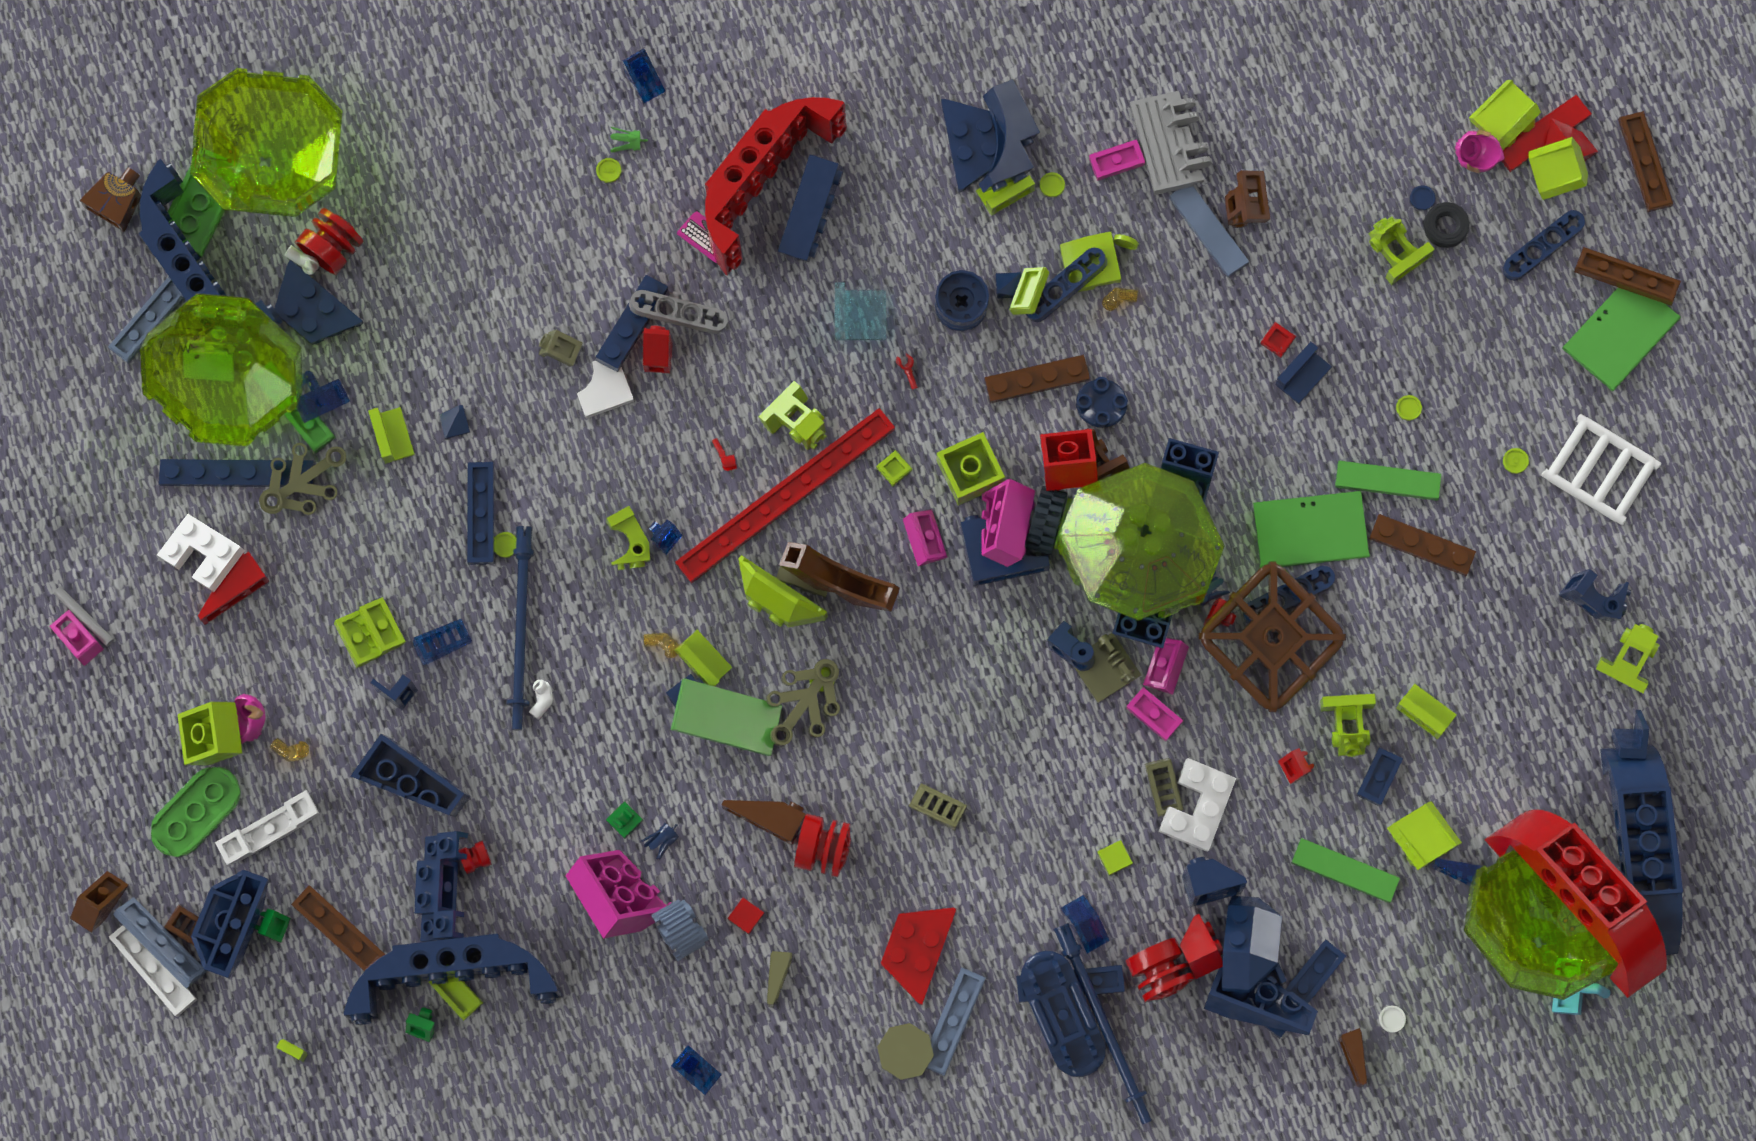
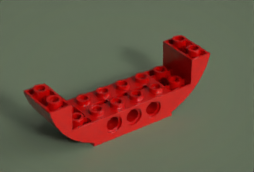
M810 97L781 104L770 111L765 109L705 183V218L711 250L717 264L725 275L728 276L732 269L736 270L743 259L739 235L731 230L733 221L737 216H742L745 213L749 201L760 194L765 181L768 178L771 179L776 174L780 162L783 159H788L793 151V146L797 141L804 139L808 129L831 144L837 137L841 138L844 135L847 125L845 103L843 101L831 98Z
M1529 810L1485 838L1487 844L1501 859L1516 851L1615 959L1618 965L1610 979L1627 998L1666 971L1667 956L1664 941L1655 918L1646 905V899L1575 822L1571 824L1564 818L1548 811Z

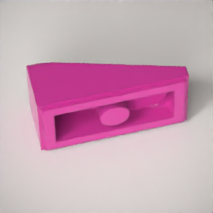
M70 610L66 611L49 626L84 666L104 650ZM72 621L68 626H66L61 631V625L63 622Z

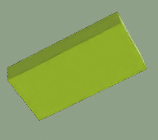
M1046 267L1024 268L1009 308L1013 315L1035 313L1050 273Z
M448 978V983L432 984V981L428 982L463 1021L483 1004L464 981H459L458 978Z

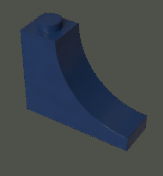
M972 515L966 517L965 521L960 522L973 587L1049 571L1048 555H1024L1022 560L1008 567L982 556V530L986 529V520L982 517L980 518L979 515Z

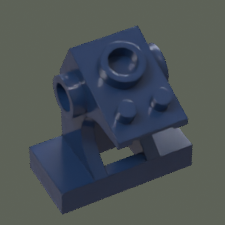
M1587 569L1573 574L1559 593L1560 597L1566 601L1572 600L1595 619L1613 622L1620 620L1625 615L1627 610L1625 599L1626 596H1630L1631 590L1628 589L1629 582L1626 581L1624 584H1618L1609 597H1605L1599 594L1594 586V580L1598 575L1591 569Z

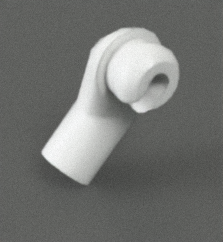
M292 245L284 255L302 267L306 274H314L319 268V262L315 257L301 252Z
M542 679L537 680L533 684L537 702L529 711L538 720L553 703L551 686Z

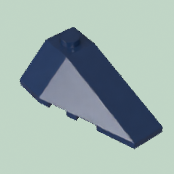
M1223 967L1218 969L1204 1009L1229 1019L1304 1035L1310 1034L1318 1011L1295 993L1286 991L1277 984L1278 980L1274 977L1266 976L1250 992L1223 991Z

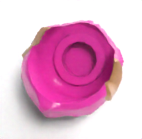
M1468 131L1456 142L1455 153L1460 165L1472 172L1490 171L1505 158L1499 141L1487 131Z
M242 694L236 697L234 701L238 715L241 744L258 739L262 733L266 718L265 709L261 702L254 696Z

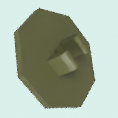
M911 1023L890 1027L877 1046L882 1069L900 1080L922 1076L934 1057L929 1035Z

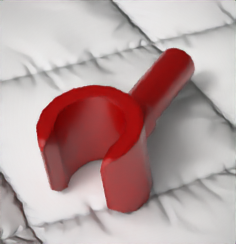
M906 353L908 362L902 365L900 357L897 356L896 364L904 369L913 390L918 388L912 373L914 359Z
M713 439L712 443L719 454L723 470L737 469L734 454L726 456L718 439Z

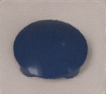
M1098 377L1086 383L1077 395L1076 407L1080 417L1094 427L1106 428L1117 424L1124 417L1127 410L1128 399L1124 391L1118 384L1105 377Z

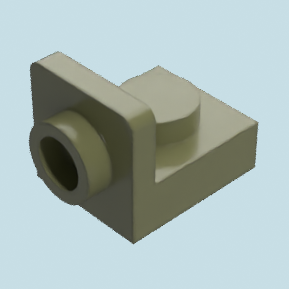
M556 329L548 332V334L545 333L541 338L539 355L542 357L549 356L570 367L574 365L583 343Z

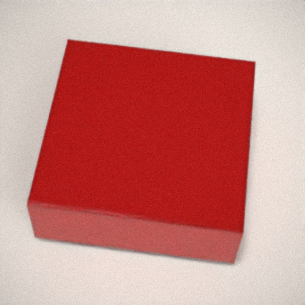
M1275 322L1260 344L1282 358L1296 336Z
M742 898L727 919L749 935L765 913L745 898Z

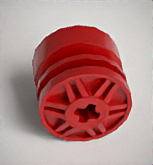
M322 208L318 212L322 221L317 218H313L311 221L318 232L316 233L307 228L304 229L295 240V244L303 253L315 257L319 262V266L333 275H337L347 263L345 257L340 252L344 251L353 255L356 251L352 245L360 247L364 241L345 219Z
M806 814L798 840L794 868L812 871L816 861H821V874L825 875L830 863L833 864L831 875L838 878L840 871L846 864L850 849L851 824L844 822L840 833H837L838 820H833L829 830H824L823 817Z
M1176 937L1148 947L1125 961L1132 977L1145 975L1147 978L1138 985L1139 991L1150 987L1152 989L1142 995L1145 1003L1172 996L1195 980L1193 973H1187L1182 976L1179 974L1189 968L1188 963L1178 965L1174 963L1183 954Z

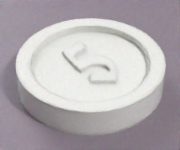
M1387 1006L1380 1012L1379 1023L1385 1031L1394 1033L1404 1027L1406 1016L1401 1008Z

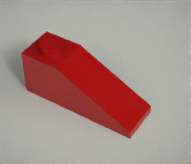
M249 551L241 555L215 592H211L198 614L199 619L204 625L269 582Z

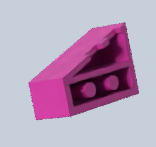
M1008 479L982 493V500L986 502V510L982 511V518L986 520V529L982 530V556L1007 567L1022 560L1026 551L1024 546L1026 536L1030 530V515L1035 506V490L1012 479Z

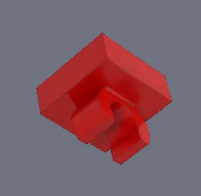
M1219 598L1213 602L1203 625L1227 602L1226 600ZM1230 613L1220 624L1226 627L1233 625L1236 615Z
M1300 748L1291 751L1278 761L1290 784L1300 780L1314 768V764L1308 765L1304 758L1308 754L1307 751L1301 752Z

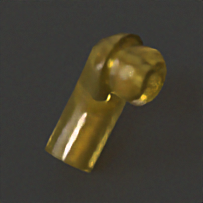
M1114 288L1103 298L1102 305L1106 310L1113 311L1123 301L1137 302L1138 290Z
M667 633L644 634V647L660 646L665 650L667 658H674L678 655L674 651L679 646L678 642Z
M276 738L270 745L272 750L288 762L302 760L309 754V745L305 741H299L298 744L288 746L281 739Z

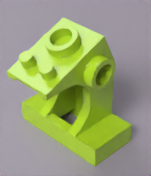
M1393 216L1376 222L1373 225L1374 230L1368 233L1371 238L1369 243L1373 250L1377 253L1381 252L1392 266L1385 277L1391 285L1432 257L1435 250L1429 242L1419 249L1414 247L1404 236L1407 230L1402 224V220L1394 219ZM1394 240H1397L1405 250L1397 257L1387 246Z
M795 381L758 416L764 427L771 434H774L782 425L791 430L789 433L790 437L798 444L802 442L807 450L810 448L816 449L818 446L816 443L820 440L823 441L827 437L823 422L824 416L817 409L810 410L804 405L808 397L802 387ZM796 411L801 412L802 415L795 422L789 419Z
M627 506L606 518V523L610 530L624 533L629 541L627 553L611 562L612 566H618V570H625L624 565L629 564L630 569L645 567V562H650L649 541L637 522L630 506ZM640 546L643 551L640 554H636L633 548Z
M1634 624L1631 629L1626 628L1619 640L1623 643V646L1614 662L1601 657L1596 665V670L1644 693L1648 686V680L1638 675L1648 656L1653 658L1660 646V644L1656 643L1659 636L1654 634L1652 628L1644 624ZM1629 646L1643 652L1637 665L1623 659Z
M1375 694L1322 697L1320 701L1321 712L1334 711L1336 732H1332L1331 737L1332 747H1337L1338 756L1355 757L1364 755L1366 746H1370L1369 730H1364L1362 709L1374 708L1376 704ZM1356 720L1357 733H1343L1342 721Z

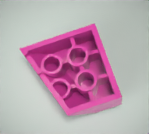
M620 850L580 856L566 874L567 880L603 939L640 932L655 923L651 915L671 904L669 902L666 905L657 896L661 891L655 885L649 886L640 879L641 871Z

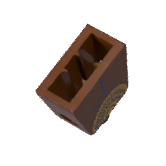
M129 167L126 168L120 178L107 172L80 199V202L85 209L125 232L141 199V194L133 187L140 175Z

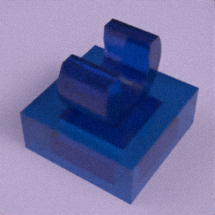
M667 519L662 525L654 521L648 528L653 533L652 542L666 555L682 537L677 527Z

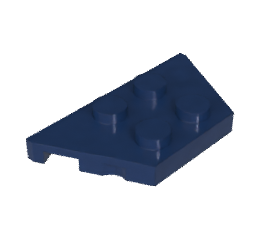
M941 99L958 192L960 193L989 172L996 152L995 126L990 111L948 99Z
M291 260L288 262L274 309L279 317L311 345H315L324 341L325 338L337 336L345 330L355 326L359 327L364 323L363 320Z

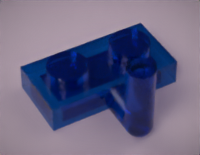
M306 371L295 380V382H298L299 387L307 384L311 391L293 400L304 423L350 402L339 379L320 387L313 372Z

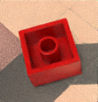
M1092 429L1040 434L1046 491L1098 485Z

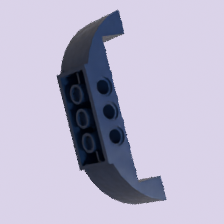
M160 158L150 171L143 186L140 199L142 231L138 234L191 306L192 310L198 314L197 317L204 326L207 325L204 323V320L210 321L208 324L221 331L244 337H265L278 334L274 330L275 328L280 333L281 331L283 332L279 325L283 321L271 304L266 306L262 300H259L254 306L249 307V312L246 309L241 314H239L237 309L235 310V306L231 304V301L224 304L229 298L217 281L211 283L215 278L202 260L197 263L200 257L188 240L185 241V236L163 207L184 193V191L180 187L183 181L171 163L165 165ZM256 331H259L260 333H271V334H261V335L257 334V335H256L255 333H256Z
M1172 438L1168 439L1159 476L1130 572L1132 575L1128 579L1127 587L1129 588L1125 589L1124 600H1122L1112 632L1113 635L1163 649L1177 602L1175 599L1178 598V595H1174L1178 594V590L1181 588L1179 584H1182L1189 560L1187 550L1189 549L1190 556L1219 455L1218 451ZM1180 532L1184 533V537L1179 535ZM1185 544H1186V545H1187V546H1186V552H1187V553L1184 555V552H1185L1184 546H1185ZM1172 553L1176 554L1175 558L1171 556ZM1163 561L1167 562L1168 569L1162 566ZM1141 564L1144 565V569L1142 570L1139 568ZM1153 565L1157 566V570L1155 571V578L1154 571L1152 570ZM1141 593H1155V594H1145V600H1144V594H1141ZM1134 608H1138L1137 613L1133 612Z
M1648 745L1646 759L1620 758L1616 748L1600 749L1603 775H1609L1620 872L1646 899V905L1655 918L1661 932L1666 955L1678 954L1682 936L1683 887L1671 787H1669L1662 758L1653 745Z
M499 934L393 945L391 952L377 959L357 980L348 997L344 1016L351 1020V1022H355L356 1025L371 1024V1019L378 1018L375 987H379V990L395 989V984H406V987L422 986L421 981H432V984L448 983V978L453 977L458 978L459 981L474 980V975H485V978L501 977V972H511V975L527 974V969L529 971L530 993L535 1000L540 1001L541 1004L555 1003L556 998L562 997V993L550 973L531 953L514 943L503 940ZM482 954L480 961L471 963L473 956ZM455 957V961L451 966H445L448 958ZM423 960H428L427 967L419 969L420 963Z

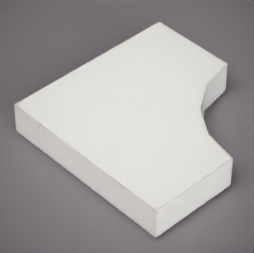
M597 361L592 362L594 369L592 380L585 389L577 393L586 419L634 402L622 367L616 372Z

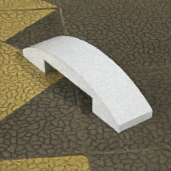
M305 790L284 802V806L241 831L237 829L215 842L226 865L229 866L288 836L317 816L319 811L308 791Z

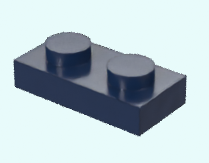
M1379 747L1356 796L1380 807L1403 758Z

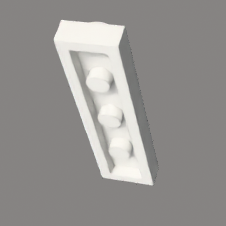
M124 925L109 936L111 941L174 1016L178 1017L197 1001V998L188 988L186 989Z

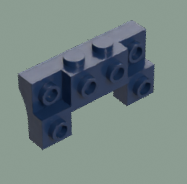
M452 831L425 837L424 861H417L414 914L422 915L420 938L422 942L464 938V933L455 932L456 918H463L464 912L456 911L458 862L454 861L467 859V854L459 853V839H468V833Z

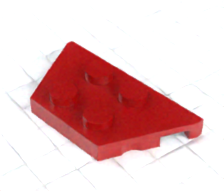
M956 908L898 914L881 965L919 1005H923L955 916Z

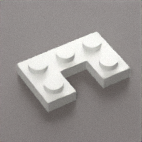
M187 514L157 555L180 570L194 550L203 554L206 558L192 578L212 592H215L245 550Z
M1187 758L1177 784L1201 793L1194 813L1189 815L1175 808L1168 807L1159 832L1201 850L1209 851L1236 778Z

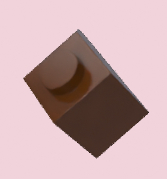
M105 872L78 896L70 919L92 933L106 920L129 884L112 873Z

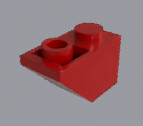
M651 326L650 329L644 328L643 368L645 372L670 374L673 343L670 330H666L665 327Z
M1200 914L1193 917L1180 943V948L1195 979L1223 967V960L1221 958L1223 948L1218 939L1213 941L1211 938L1215 936L1213 928L1209 921L1203 922Z

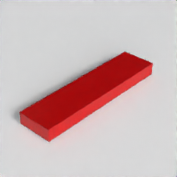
M1577 95L1573 96L1537 121L1534 128L1529 132L1520 133L1516 137L1515 143L1503 150L1505 158L1501 162L1511 173L1529 160V151L1544 147L1551 118L1575 128L1588 119L1592 113Z

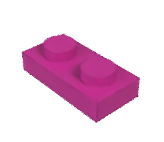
M1137 139L1089 155V161L1097 181L1145 165Z
M1144 687L1126 706L1128 711L1165 742L1183 723L1179 716Z

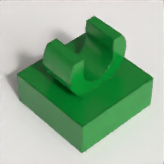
M624 801L606 821L626 839L643 822V819Z
M267 908L266 912L260 913L264 918L261 925H256L255 929L258 930L259 934L281 943L291 918Z
M422 1007L418 1016L410 1013L406 1020L405 1033L430 1042L434 1035V1022L431 1021L432 1010Z

